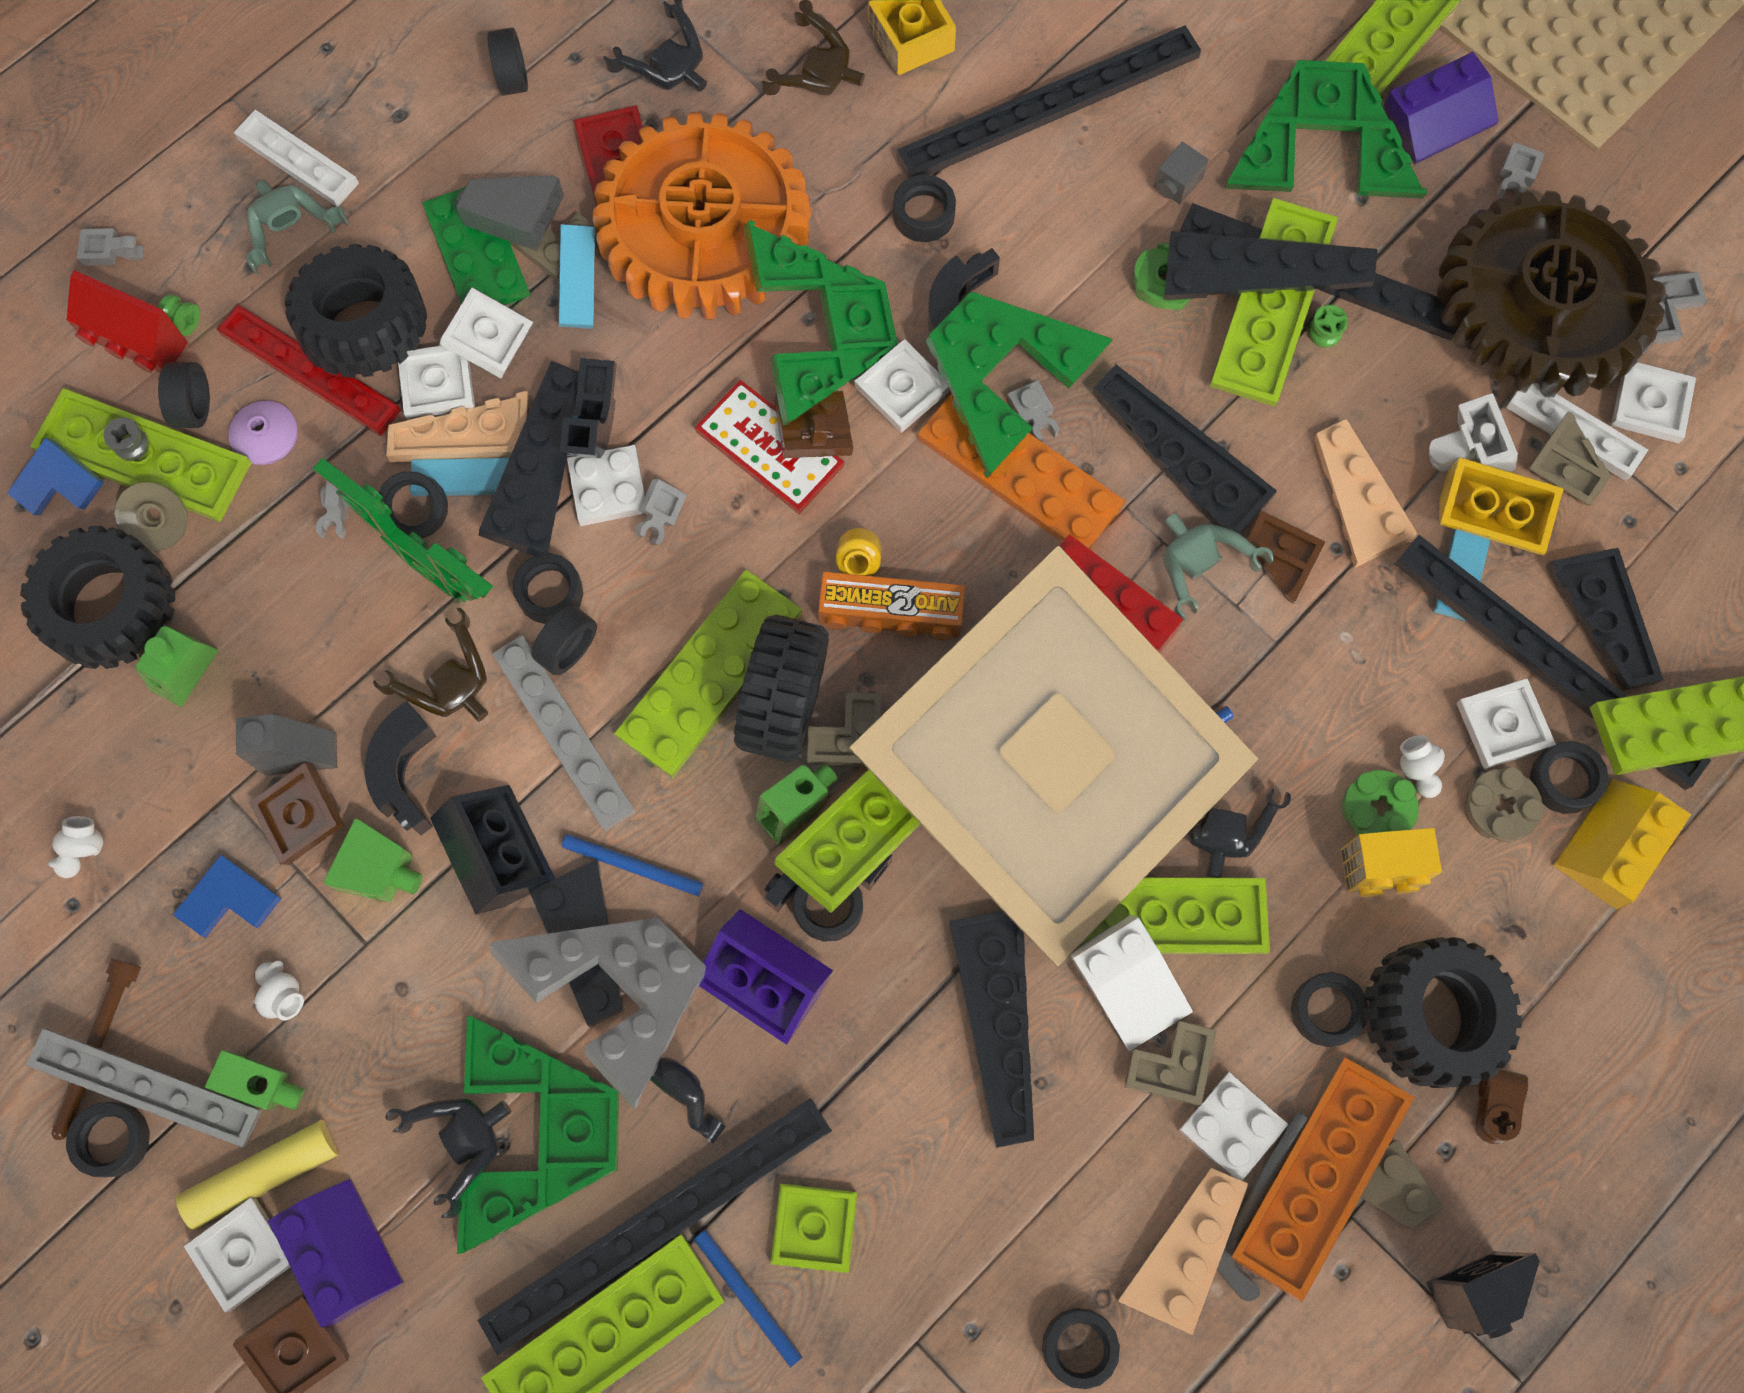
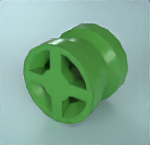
M173 294L166 295L158 304L157 308L162 309L183 336L190 335L197 327L200 320V308L196 304L191 302L183 303L180 297Z
M1335 305L1320 307L1309 326V338L1315 345L1322 348L1335 346L1340 341L1348 325V316L1343 309ZM1321 326H1326L1330 331L1325 330Z

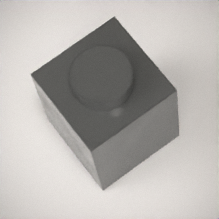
M1182 141L1158 168L1154 187L1158 189L1162 196L1172 199L1180 205L1203 179L1209 159Z

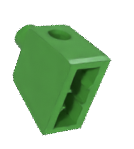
M164 625L155 637L146 642L145 652L136 664L135 669L151 692L182 707L219 650L188 633Z
M826 764L820 766L813 773L806 765H801L760 795L755 819L772 839L780 845L823 808L828 794L827 789L838 781L836 774Z
M355 819L323 883L338 892L391 902L397 889L414 895L420 888L423 875L408 869L413 855L362 821Z
M221 1050L205 1085L207 1089L265 1110H274L276 1105L279 1104L296 1111L305 1093V1088L287 1082L290 1073L236 1052ZM261 1078L266 1079L268 1083L267 1089L263 1093L258 1091V1082Z

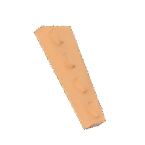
M528 390L516 393L514 398L502 401L499 398L485 401L486 405L466 409L463 406L451 409L450 414L434 417L431 414L388 425L386 456L389 462H412V460L510 458L530 411Z
M1347 419L1316 433L1314 442L1325 477L1329 479L1333 491L1332 499L1335 509L1338 508L1343 523L1341 528L1345 540H1348L1351 548V560L1354 568L1413 540L1418 534Z
M1211 1168L1118 1302L1193 1335L1248 1183Z

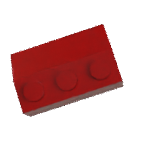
M76 270L70 275L66 320L76 330L75 336L89 346H94L97 343L103 346L104 350L120 360H123L124 357L132 359L136 366L149 373H152L153 370L161 373L166 363L177 361L188 342L162 309Z

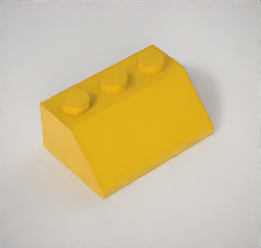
M1459 457L1449 468L1439 499V524L1544 556L1548 548L1564 488Z
M1612 779L1609 781L1604 795L1593 805L1553 866L1617 910L1636 900L1691 814L1659 792Z

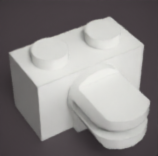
M1493 393L1458 405L1457 423L1460 430L1435 438L1430 444V463L1441 472L1449 470L1459 457L1507 472L1516 469L1518 453Z

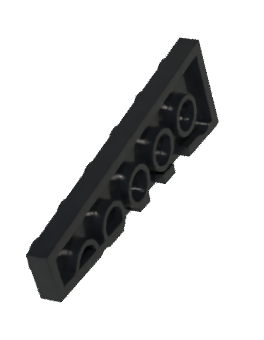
M1171 231L1164 300L1207 298V295L1217 294L1239 296L1241 293L1247 292L1269 294L1277 290L1291 289L1299 292L1313 291L1315 289L1372 287L1376 275L1377 249Z
M553 361L550 362L480 526L478 536L546 560L567 455H562L559 452L563 417L571 418L573 415L579 371Z
M1117 364L1094 387L1093 394L1212 524L1241 534L1275 496L1277 492L1275 488Z
M1004 911L950 921L949 925L995 1148L1034 1141L1024 932Z

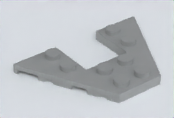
M659 918L490 943L491 955L536 1003L599 964L641 1008L586 1045L584 1054L634 1109L637 1108L651 1076L654 1075L662 1054H665L684 1011L686 1012L692 996L705 975L706 965Z

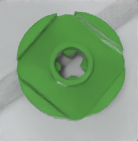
M1169 242L1157 244L1156 248L1150 249L1148 252V249H1146L1137 259L1133 272L1136 296L1138 299L1157 308L1181 310L1192 299L1164 300L1165 281L1159 276V274H1164L1167 269Z
M1374 770L1363 773L1344 793L1342 800L1343 816L1346 822L1349 821L1357 836L1367 833L1411 830L1417 821L1419 813L1418 799L1415 795L1416 789L1410 781L1404 780L1393 772ZM1379 798L1383 799L1385 804L1389 806V811H1385L1383 816L1377 815V809L1371 807V803L1377 802Z

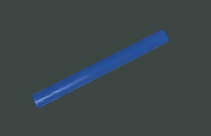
M566 834L562 842V848L675 889L698 897L702 892L703 882L578 837Z
M704 1230L694 1239L695 1243L791 1368L803 1357L709 1233Z

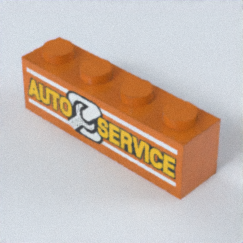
M823 572L819 603V623L836 630L852 626L861 627L862 631L868 633H880L883 629L893 630L899 635L908 637L916 636L917 633L932 634V637L935 639L950 640L953 636L960 637L965 585Z

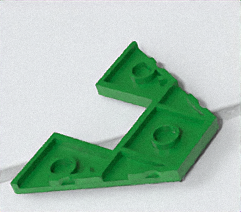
M1311 60L1297 61L1225 185V189L1291 192L1294 188L1296 129L1359 132L1357 195L1423 199L1427 194L1426 188H1422L1411 166L1412 160L1410 155L1404 152L1402 148V139L1393 121H1389L1381 105L1383 100L1377 88L1371 84V76L1365 64Z
M748 220L744 225L756 292L819 290L831 351L774 354L770 358L782 424L784 426L873 366L895 348L898 342L884 281L873 276H865L858 269L847 264L844 267L826 259L825 254L806 245H796L789 237L784 235L778 237L754 226V221Z
M972 291L929 334L926 343L931 354L937 359V368L942 379H946L954 397L952 402L961 423L968 429V439L971 445L976 447L985 468L983 473L986 478L996 470L1033 427L982 381L1019 344L1069 389L1113 341L1111 338Z
M323 458L312 468L317 474L338 489L335 493L366 524L381 534L380 538L408 566L457 603L477 600L480 596L484 598L493 588L492 584L466 565L467 559L453 547L445 550L435 542L428 550V544L416 533L411 531L407 535L400 530L389 516L392 510L381 501L383 497L367 483L361 487Z
M467 1016L464 1094L541 1093L538 1171L481 1172L459 1198L462 1203V1209L459 1213L457 1254H465L618 1170L619 1092L472 1016Z

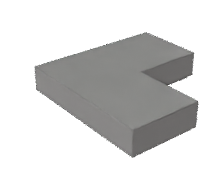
M1698 271L1657 276L1653 279L1660 281L1665 286L1666 291L1665 297L1659 303L1665 310L1663 322L1656 329L1657 336L1653 344L1678 341L1683 336L1676 310L1702 307L1707 302Z

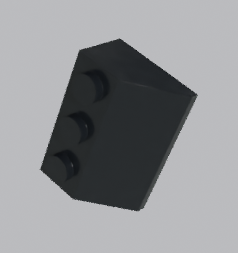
M510 785L451 796L430 817L475 915L506 907L529 895L530 890L555 879Z
M1495 1251L1426 1282L1447 1328L1461 1330L1464 1334L1472 1332L1476 1336L1488 1334L1490 1339L1497 1338L1513 1330L1511 1323L1523 1318L1540 1260L1536 1253Z

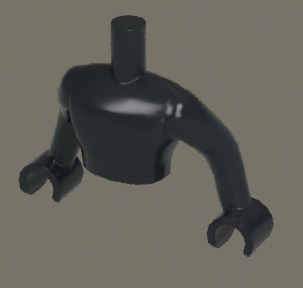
M673 0L674 5H670L666 1L663 4L666 15L676 19L687 46L668 39L650 56L649 64L623 55L622 50L616 46L613 47L615 59L603 56L607 70L617 73L623 70V68L629 69L664 90H670L685 80L698 92L703 91L707 81L694 71L703 60V52L695 28L684 11L682 0Z
M1274 789L1267 793V805L1248 834L1246 832V815L1218 808H1211L1201 822V825L1198 822L1187 833V836L1193 846L1211 854L1206 876L1221 878L1226 857L1245 858L1252 854L1265 835L1277 811L1289 805L1291 801L1289 792L1285 793L1284 802L1281 805L1273 802Z
M668 1057L660 1058L658 1067L654 1075L651 1076L650 1081L671 1098L686 1106L687 1120L690 1128L714 1144L726 1126L709 1113L704 1117L705 1093L701 1088L699 1078L679 1061Z
M469 1099L434 1101L408 1111L391 1109L386 1113L385 1119L388 1121L395 1120L399 1115L401 1116L400 1125L393 1130V1133L399 1134L408 1132L412 1128L413 1123L452 1115L447 1125L438 1132L439 1137L456 1164L462 1165L469 1160L471 1161L461 1171L447 1193L437 1195L434 1199V1205L444 1204L447 1200L450 1202L449 1210L441 1218L452 1219L457 1217L462 1209V1203L459 1198L498 1153L499 1145L492 1127L511 1114V1109L505 1101H501L486 1113H483Z

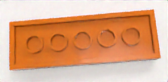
M951 393L920 430L917 439L1061 542L1070 534L1091 549L1122 510L1126 501L1030 433L1026 435L996 470L986 478L983 473L985 471L975 445H971L968 439V429L960 421L952 402L954 397Z
M1344 1057L1231 1259L1302 1303L1415 1097Z

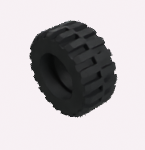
M349 244V248L344 249L338 246L331 248L330 253L325 255L320 253L314 256L311 264L305 263L299 269V277H293L288 287L290 291L287 292L284 303L287 321L310 362L333 375H337L340 372L342 377L355 378V375L361 374L365 378L374 376L373 373L380 370L383 373L392 369L391 365L396 362L401 364L408 358L407 351H414L419 345V337H423L425 333V321L427 319L424 301L409 266L399 259L396 254L385 249L382 252L380 247L367 245L366 248H363L360 244ZM363 301L380 302L372 312L364 317L351 321H334L335 317L350 305Z
M103 526L88 527V532H85L82 528H77L69 531L70 536L66 538L58 536L50 541L52 546L46 551L42 548L35 556L38 559L35 565L28 566L25 576L29 578L28 582L21 585L20 596L26 599V601L22 602L20 606L22 615L27 618L26 625L30 631L38 637L39 641L64 659L74 664L79 663L85 668L96 669L101 665L105 669L118 667V661L121 660L126 664L137 660L136 654L142 650L145 652L146 642L156 636L166 620H172L174 609L169 603L174 602L176 599L175 590L170 586L173 580L169 571L163 567V563L132 535H127L123 530L113 527L106 530ZM108 573H123L124 591L118 605L107 616L97 621L76 623L74 605L83 587L98 576Z
M777 614L764 619L751 652L735 719L734 743L740 750L785 762L797 760L815 708L827 655L829 633L823 626Z
M1444 937L1434 938L1399 947L1396 952H1391L1382 959L1381 964L1383 966L1375 967L1370 976V980L1374 984L1373 986L1366 987L1364 999L1369 1001V1008L1363 1009L1364 1021H1370L1371 1031L1367 1033L1371 1043H1377L1380 1048L1377 1051L1378 1056L1384 1063L1392 1062L1391 1070L1399 1077H1408L1412 1084L1430 1086L1431 1088L1471 1086L1479 1084L1480 1081L1491 1079L1497 1075V1068H1505L1511 1060L1512 1055L1508 1051L1516 1050L1520 1036L1516 1035V1029L1522 1028V1015L1517 1014V1005H1521L1518 993L1514 994L1510 985L1514 984L1509 973H1502L1499 969L1502 966L1501 962L1493 954L1485 956L1486 950L1482 946L1474 942L1467 944L1465 939L1457 937L1446 939ZM1433 978L1443 982L1452 991L1460 1007L1461 1027L1457 1039L1450 1048L1445 1047L1434 1038L1426 1025L1423 1015L1424 993Z

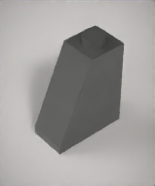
M553 175L470 179L466 189L462 190L457 197L456 208L463 225L537 251L564 194L559 178Z
M275 714L236 718V755L265 776L291 773L303 763H313L316 770L338 768L337 733Z

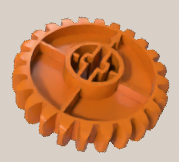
M690 112L687 117V124L680 125L673 116L663 118L664 131L659 133L650 126L641 128L639 130L641 144L637 145L632 141H624L619 146L621 161L615 159L607 161L603 168L606 181L598 183L594 192L597 206L593 209L592 220L597 233L596 240L601 256L604 260L608 261L613 278L617 282H626L629 294L635 299L645 298L649 294L652 309L658 312L666 310L671 303H674L678 318L683 319L691 316L694 307L701 308L705 320H713L717 316L718 306L725 305L728 312L734 316L742 313L741 300L746 297L756 305L765 302V292H756L744 225L748 220H752L755 222L754 226L778 237L782 235L789 237L796 245H807L810 237L808 223L811 217L810 198L805 193L806 187L803 173L801 170L794 168L792 154L788 149H776L775 137L768 131L761 132L753 137L752 122L748 120H740L734 128L729 127L727 115L724 113H716L711 123H703L700 112Z

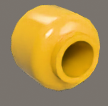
M854 528L845 532L840 537L836 548V564L839 571L843 574L872 576L878 571L882 556V545L879 538L872 531L865 528Z

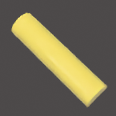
M319 1120L177 1194L176 1205L185 1224L190 1229L197 1230L233 1211L249 1198H258L338 1156L339 1153L325 1121Z

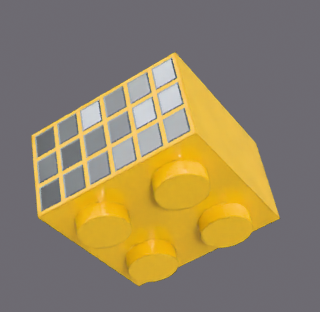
M872 0L868 2V27L897 76L955 51L956 25L941 0Z
M1435 828L1359 834L1341 848L1347 892L1360 891V897L1382 895L1383 890L1396 888L1397 894L1420 891L1419 887L1430 885V880L1442 873Z

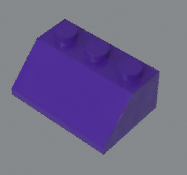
M1474 52L1390 91L1383 105L1389 121H1393L1402 139V148L1410 155L1414 165L1498 123L1491 75Z
M739 909L719 930L704 961L706 965L705 975L699 987L787 1045L820 996L833 970Z
M352 1179L309 1196L268 1220L320 1328L336 1325L404 1283Z

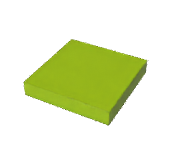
M780 1184L771 1264L849 1273L857 1192Z

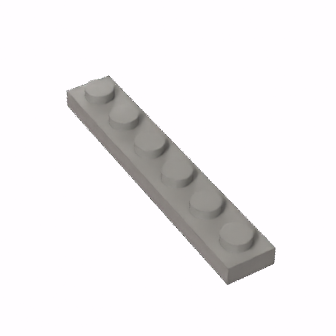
M522 635L492 653L602 829L607 831L636 812L545 669L532 658V649Z
M42 1029L26 1063V1066L240 1147H247L262 1112L261 1109L49 1029Z

